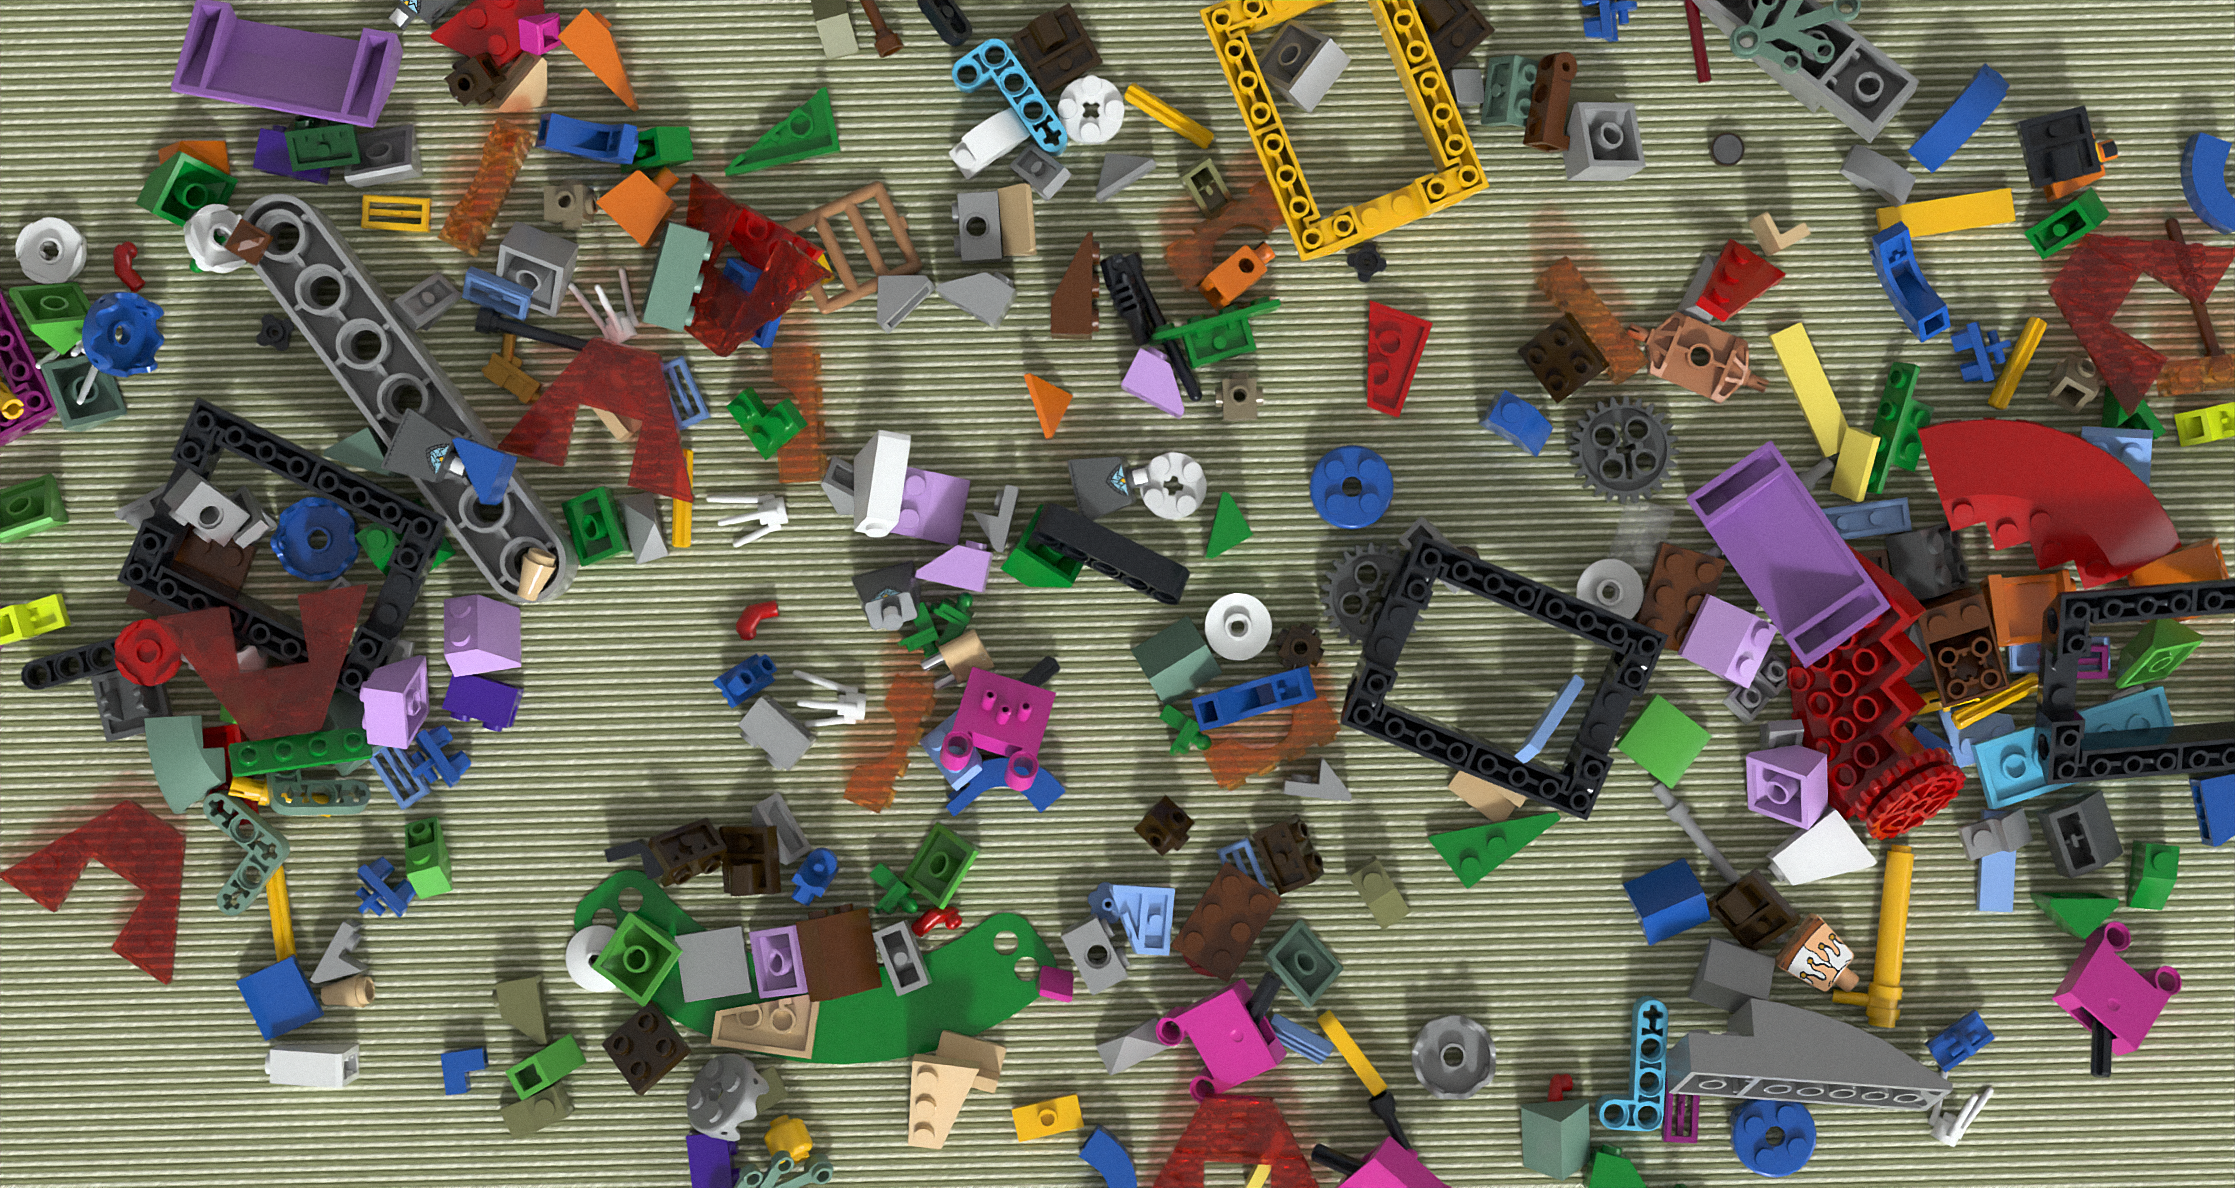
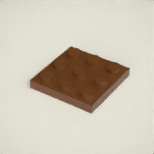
M190 524L175 560L227 586L242 591L258 546L249 544L243 549L234 541L233 537L224 547L213 539L210 543H207L193 532L195 526ZM133 588L129 591L125 602L128 605L213 639L216 636L225 635L224 632Z

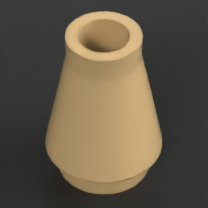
M534 547L529 549L528 554L523 555L520 583L517 591L518 596L530 601L537 600L538 594L556 568L554 564L556 556Z
M358 974L331 985H324L321 989V998L324 1005L364 1008L367 1004L374 1001L375 987L371 977H364L362 974Z

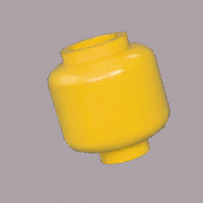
M783 1115L769 1123L771 1129L764 1134V1141L771 1157L778 1151L786 1150L793 1158L794 1165L810 1157L808 1152L812 1149L813 1142L802 1119H789L788 1115Z

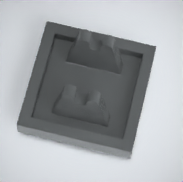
M119 670L90 677L106 742L146 733L144 718L173 716L165 683L154 686L137 685L124 678Z

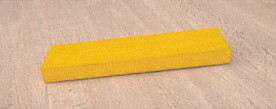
M2011 188L1875 210L1879 233L1902 221L1909 228L1910 238L2016 221Z

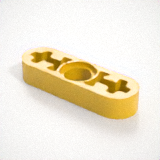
M1330 1009L1316 1019L1374 1097L1388 1087Z

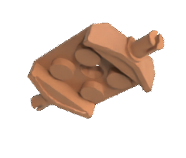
M1677 311L1673 312L1656 329L1652 328L1649 331L1631 322L1628 327L1629 330L1626 331V336L1645 342L1648 375H1655L1712 399L1714 403H1722L1740 386L1746 385L1764 393L1767 388L1765 386L1769 383V380L1750 373L1751 370L1748 369L1749 348L1746 340ZM1696 347L1703 348L1708 354V361L1704 366H1696L1691 361V352Z

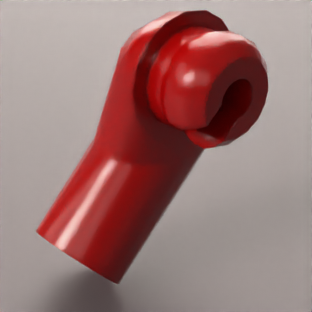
M125 241L122 245L118 244L113 250L114 273L132 293H137L145 286L146 282L132 268V259L136 258L138 253L137 247L132 242Z

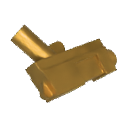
M503 334L501 354L493 352L488 365L481 369L484 373L483 376L518 396V399L526 405L532 403L536 406L543 397L539 393L543 384L519 369L523 365V361L514 356L517 335Z

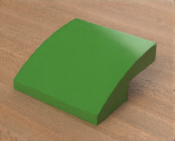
M1654 693L1614 746L1665 786L1672 789L1712 736L1659 694Z

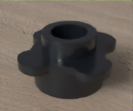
M1370 242L1365 243L1356 254L1351 253L1347 257L1348 266L1355 269L1358 273V280L1363 283L1369 282L1372 275L1376 272H1383L1387 267L1386 260L1380 257L1376 251V246ZM1366 259L1370 261L1368 266L1364 265V260Z
M272 314L264 315L261 319L263 324L261 333L256 337L257 343L260 346H274L278 351L287 350L290 345L289 341L292 337V331L294 330V323L290 319H276ZM275 329L278 330V335L276 336L272 333Z

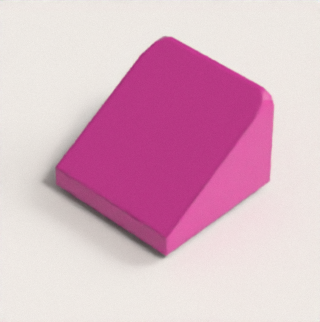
M559 13L534 15L519 19V37L522 50L539 56L562 45L561 40L557 37L561 33Z
M1044 965L1040 969L1035 988L1040 996L1069 1003L1073 998V973Z

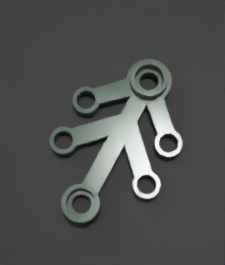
M1758 0V5L1748 25H1741L1732 32L1729 40L1730 49L1735 56L1741 59H1751L1757 55L1779 64L1781 70L1789 75L1799 71L1802 63L1801 56L1795 51L1784 52L1767 42L1776 39L1784 40L1813 53L1817 62L1827 63L1834 56V44L1829 40L1820 41L1800 31L1835 19L1842 22L1854 20L1859 14L1861 0H1834L1833 5L1795 17L1804 0H1787L1775 25L1763 29L1761 28L1768 13L1777 8L1779 0H1775L1771 5H1765L1762 0ZM1843 4H1848L1851 6L1852 11L1845 14L1840 11L1839 7ZM1744 38H1749L1752 40L1753 45L1745 48L1741 46L1740 41ZM1820 47H1827L1831 53L1827 56H1821L1817 50ZM1788 58H1793L1797 61V65L1790 68L1785 65L1784 61Z
M781 1150L772 1156L771 1165L764 1176L757 1165L748 1164L744 1166L740 1171V1178L733 1188H799L810 1182L822 1185L831 1180L834 1169L825 1154L817 1153L805 1161L804 1171L776 1183L781 1174L788 1173L794 1167V1160L790 1153L786 1150Z

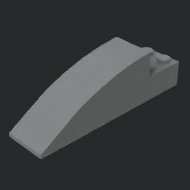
M1692 0L1729 39L1737 27L1748 25L1758 5V0ZM1762 0L1765 5H1771L1775 0ZM1779 0L1777 8L1768 13L1761 29L1775 25L1787 0ZM1804 0L1795 17L1824 8V6L1816 0ZM1838 19L1800 31L1820 41L1829 40L1834 44V56L1827 63L1817 62L1813 53L1781 39L1767 43L1784 52H1797L1802 59L1801 67L1797 73L1786 74L1781 70L1779 64L1759 55L1751 58L1760 68L1813 113L1822 105L1869 143L1874 140L1915 93L1919 82L1912 74L1845 22ZM1744 38L1740 41V44L1748 48L1753 45V42L1749 38ZM1820 47L1817 50L1821 56H1827L1831 53L1827 47ZM1788 58L1784 61L1785 65L1790 68L1797 65V61L1793 58Z
M1750 998L1727 1020L1728 1032L1720 1035L1709 1034V1031L1705 1029L1691 1030L1666 1053L1668 1092L1673 1094L1926 1111L1953 1091V1084L1881 1038L1817 1012Z

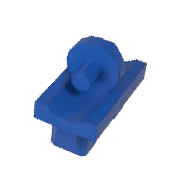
M1581 0L1584 7L1599 5L1600 8L1599 17L1584 19L1585 36L1587 38H1603L1607 42L1619 41L1616 13H1618L1620 25L1629 24L1628 12L1638 9L1637 1Z
M1979 321L1966 324L1967 328L1950 336L1955 352L1972 347L1975 351L1977 360L1960 365L1964 382L1982 379L1984 382L1996 379L1989 353L1993 352L1996 364L2006 362L2003 348L2012 346L2010 339L2000 342L1997 330L1986 332L1990 343L1989 346H1986Z
M756 653L712 682L722 690L723 697L727 698L728 705L733 709L776 681L772 674L777 671V668L768 655L765 654L759 657Z
M445 725L436 727L429 732L426 729L422 730L416 735L415 741L428 760H425L420 751L413 754L411 758L418 767L411 772L412 776L415 779L424 774L431 784L438 779V776L432 769V767H435L448 787H453L459 782L460 776L472 765L471 761L462 750L449 759L444 756L440 749L453 741V737Z
M822 847L809 853L792 879V882L797 884L791 896L793 899L809 907L815 895L822 897L840 869L837 867V857L834 852Z
M383 856L369 866L364 864L357 870V877L374 892L371 895L362 886L355 893L363 901L358 910L364 914L369 909H372L380 917L386 911L378 902L381 899L400 918L407 912V905L415 896L416 891L405 878L393 890L383 882L395 871V868Z
M1973 1009L1924 1044L1941 1069L1946 1073L1966 1058L1976 1054V1051L1994 1040L1995 1037L1985 1025L1978 1012Z

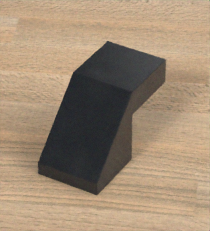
M642 838L604 850L608 863L640 854L647 880L663 876L664 873L663 868L648 847L649 842Z

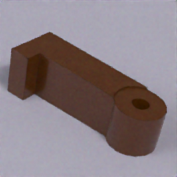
M1559 52L1548 54L1539 61L1523 145L1546 153L1568 150L1570 137L1563 135L1571 80L1577 73V62L1571 53Z

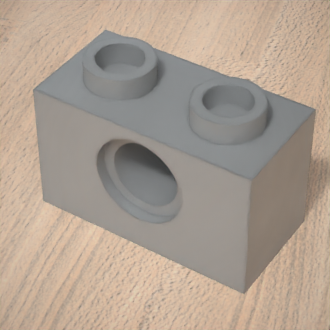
M998 191L958 193V202L952 203L953 223H959L960 236H954L955 256H961L963 264L1003 262ZM974 220H981L986 224V231L983 235L974 237L968 233V225Z
M190 468L163 498L171 508L168 514L183 526L188 522L195 526L193 532L207 543H210L213 539L223 547L250 517L235 500ZM209 506L204 513H201L205 507Z
M1097 913L1061 931V938L1092 996L1127 978L1126 967L1130 966V962L1122 947L1116 950L1110 940L1115 934L1106 918L1100 920ZM1094 945H1102L1107 950L1106 955L1100 960H1094L1088 955V950Z
M908 920L872 933L897 997L933 982Z

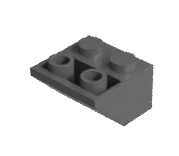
M1948 522L1885 538L1894 578L1903 584L1917 600L1936 597L1969 586V572L1961 553L1960 534L1957 530L1952 532Z
M2100 789L2036 812L2060 876L2071 879L2097 870L2124 853Z

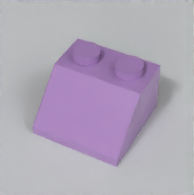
M1150 346L1147 351L1140 348L1121 383V389L1180 420L1184 413V406L1171 364L1166 362L1167 355Z
M907 467L899 521L890 532L957 546L971 481Z
M966 540L965 547L960 545L953 547L918 569L915 577L977 592H985L993 553L986 552L988 546L986 544Z
M478 594L444 599V656L454 677L522 667L521 612L519 608Z
M1706 594L1677 655L1727 681L1749 689L1777 628L1745 610Z
M418 655L376 668L369 679L362 683L360 700L364 702L365 707L362 727L367 731L368 744L402 749L409 747L430 712L426 656Z
M1791 745L1750 752L1746 756L1749 810L1806 830L1827 810V754L1800 745Z
M796 924L749 932L760 998L807 993L808 989Z

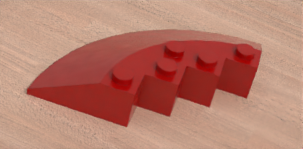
M1983 417V420H1950L1917 428L1952 532L1985 521L1996 551L2030 541L2040 570L2074 560L2084 590L2118 580L2182 547L2170 517L2145 482L2143 483L2118 458L2092 445L2082 437L2029 420L2016 419V421L1996 419L1995 417Z
M1846 543L1891 607L1807 668L1802 665L1791 649L1790 668L1787 669L1788 688L1791 689L1792 720L1801 719L1804 727L1802 745L1803 747L1827 754L1828 802L1839 812L1845 821H1848L1856 814L1853 809L1856 807L1855 801L1861 797L1860 793L1870 786L1869 783L1873 779L1879 778L1884 770L1887 768L1891 769L1898 761L1906 760L1916 752L1920 754L1926 749L1905 725L1927 703L1907 683L1905 678L1927 657L1904 633L1926 609L1903 584Z

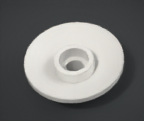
M1603 559L1594 562L1583 571L1576 586V598L1628 619L1633 618L1638 612L1644 596L1642 580L1636 570L1629 564L1617 559ZM1606 586H1610L1614 591L1610 599H1606L1602 595V590Z
M1242 593L1229 594L1217 600L1209 609L1205 619V635L1208 643L1215 652L1230 660H1246L1256 656L1265 648L1272 632V622L1266 607L1253 596ZM1236 620H1240L1244 624V630L1241 633H1234L1231 629L1232 623Z
M592 925L580 930L569 942L565 957L566 966L570 976L581 987L595 992L608 991L616 987L591 968L593 965L591 962L592 955L599 956L616 932V929L606 925Z

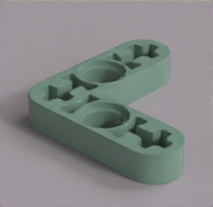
M273 722L267 727L262 740L273 738L274 734H278L280 737L296 734L289 724ZM300 768L292 769V772L286 775L278 772L266 773L270 806L281 815L358 814L364 811L371 798L369 787L358 780H302ZM315 791L324 792L328 796L329 802L319 804L313 800L311 794ZM302 792L305 793V794H304V799H303V797H300V795H301ZM350 792L354 793L356 798H360L358 802H354L353 797L348 796ZM282 793H287V797L292 799L291 803H287L285 798L281 797Z
M220 790L205 798L203 803L204 814L212 823L248 852L247 856L217 895L218 908L224 914L234 916L251 906L288 857L290 845L284 835L237 796L228 795V790ZM223 800L225 802L223 805L225 811L220 813L217 810L219 806L217 802ZM238 812L239 814L229 822V819L233 817L232 814ZM242 819H247L253 824L254 832L252 836H245L240 831L239 823ZM264 834L265 836L260 839L261 842L256 844L254 841ZM274 843L277 846L274 850L276 854L271 856L268 853L270 850L269 844ZM248 866H254L260 871L261 879L258 883H253L247 878L246 869ZM240 888L245 889L237 898L238 904L232 905L231 895L239 891Z

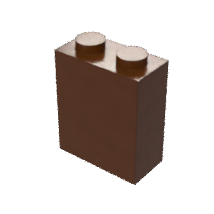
M853 903L834 906V913L828 914V909L808 912V919L795 922L810 1002L833 1000L882 987L868 907L854 909Z

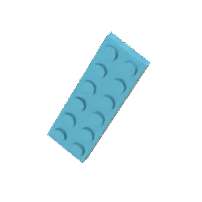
M2161 685L2077 710L2085 719L2084 733L2174 726L2165 691ZM2035 724L1970 744L1989 809L1995 810L2076 784L2047 785L2045 783L2034 739Z

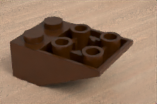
M1087 232L1051 299V337L1054 340H1092V332H1099V309H1093V298H1099V275H1093V265H1100V241H1093V232Z
M1970 586L1920 602L1926 611L1914 622V627L1923 654L1927 657L1926 662L1943 708L2010 688L1983 592L1976 586Z

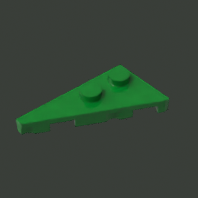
M827 87L819 89L817 94L800 108L797 107L790 113L788 118L770 129L750 149L732 160L731 164L724 169L725 176L728 178L841 152Z
M1556 811L1550 813L1543 812L1513 820L1506 819L1485 823L1481 826L1460 828V830L1432 833L1428 836V839L1464 886L1469 889L1558 822L1561 817Z

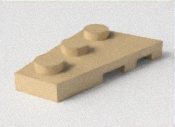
M802 995L716 1011L711 1045L812 1059L820 1001L810 1002L809 995Z
M914 1054L911 1076L909 1146L941 1150L975 1080L981 1062Z

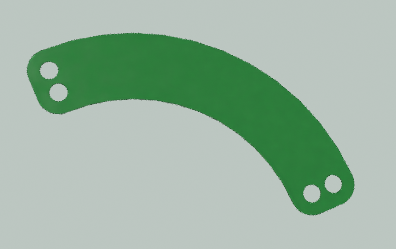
M624 870L614 874L580 902L574 917L575 929L578 933L580 930L593 925L592 918L597 910L607 908L616 915L617 924L614 929L617 930L629 913L620 907L618 902L619 894L625 888L632 887L639 890L643 896L642 906L633 913L669 932L674 940L676 935L707 930L679 908L653 879L647 880L646 873L638 870ZM1013 913L996 914L961 938L933 952L922 955L933 981L930 984L897 997L885 966L879 967L882 987L833 1000L820 1001L812 1059L757 1051L750 1052L798 1062L826 1064L890 1061L913 1056L915 1053L931 1052L937 1050L943 1030L973 1037L1010 1018L1040 997L1035 988L1038 976L1032 981H1022L1016 976L1014 967L1020 958L1031 957L1035 959L1039 965V973L1044 965L1057 968L1056 960L1051 950L1024 918ZM1011 931L1017 936L1019 944L1013 954L1002 955L996 951L994 938L999 932ZM746 951L752 992L685 1003L677 959L650 1000L657 1002L663 1012L672 1019L712 1038L716 1011L808 995V992L760 998L753 954Z

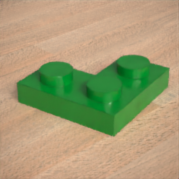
M752 386L743 390L726 406L765 461L776 455L808 425L789 397L779 402L769 411Z

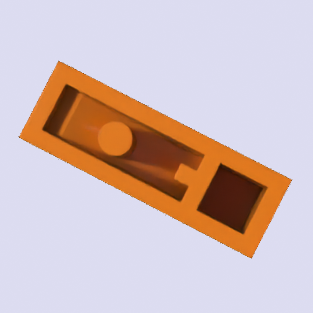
M585 8L557 37L635 113L639 106L616 39L608 31L612 24L600 12L597 11L592 15Z

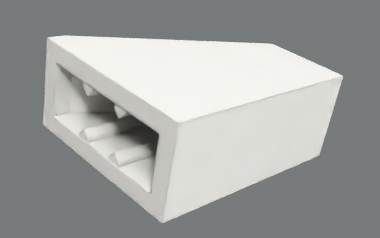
M878 430L854 458V531L866 533L870 537L886 536L897 525L911 435Z
M1828 807L1808 830L1800 828L1766 855V858L1771 863L1767 868L1779 883L1784 880L1791 885L1872 867L1877 863L1839 812L1831 807Z
M359 1044L277 1045L270 1049V1054L266 1055L265 1071L266 1074H270V1083L343 1088L359 1078Z

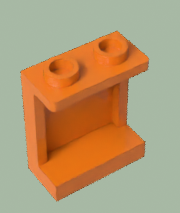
M2062 569L2054 574L2002 578L2001 574L1988 575L1979 582L1980 591L1984 594L1998 647L2041 643L2043 612L2059 592L2076 591L2075 580L2070 578L2068 569Z

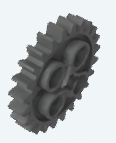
M1625 395L1622 398L1621 404L1618 405L1615 398L1610 397L1608 408L1601 401L1597 402V414L1587 409L1584 414L1588 422L1580 419L1576 422L1577 427L1582 432H1572L1570 435L1578 444L1571 445L1568 448V451L1577 453V457L1573 458L1569 464L1579 465L1581 468L1574 477H1586L1587 480L1582 488L1585 489L1593 485L1595 487L1593 492L1594 498L1601 492L1606 493L1605 503H1609L1614 496H1617L1619 505H1623L1627 496H1629L1632 503L1637 504L1639 502V493L1648 500L1652 497L1650 487L1660 492L1663 487L1659 479L1663 481L1671 480L1672 477L1666 469H1675L1677 467V464L1669 459L1679 454V450L1670 448V444L1678 440V436H1668L1667 434L1673 427V424L1662 425L1661 420L1664 418L1665 413L1662 412L1654 416L1652 414L1654 409L1653 403L1646 409L1641 408L1642 398H1638L1634 405H1630L1629 398ZM1615 422H1619L1621 425V437L1624 448L1631 449V452L1626 456V460L1633 476L1632 479L1627 478L1623 453L1617 454L1616 449L1621 445V441L1614 425ZM1630 423L1640 424L1644 429L1643 438H1633L1628 432V425ZM1596 431H1607L1611 436V444L1608 446L1600 445L1595 439ZM1645 455L1651 460L1652 468L1650 471H1642L1637 467V456ZM1611 462L1618 467L1619 476L1617 478L1611 479L1604 474L1603 465L1605 463Z
M1372 542L1368 543L1367 552H1363L1361 547L1356 545L1354 550L1355 556L1353 557L1346 551L1342 552L1345 562L1342 564L1339 561L1333 560L1332 564L1337 571L1335 573L1325 572L1324 574L1331 580V583L1320 585L1321 589L1328 591V596L1319 599V602L1327 603L1330 607L1322 612V615H1332L1334 618L1328 627L1334 628L1339 626L1341 628L1337 635L1339 639L1347 634L1350 635L1348 644L1350 646H1353L1358 639L1361 640L1362 650L1374 625L1373 616L1380 610L1388 592V585L1393 580L1402 560L1398 558L1400 548L1396 547L1389 554L1387 553L1386 543H1382L1379 552L1375 551ZM1363 565H1370L1375 571V578L1369 584H1364L1358 579V570ZM1386 569L1389 571V575L1378 594L1383 598L1382 602H1375L1370 609L1366 622L1360 624L1361 615L1370 601V598L1366 596V592L1376 589L1380 577ZM1349 595H1355L1361 603L1360 609L1355 614H1348L1343 609V600ZM1417 614L1415 621L1423 622L1424 619ZM1412 625L1410 632L1415 634L1417 631Z

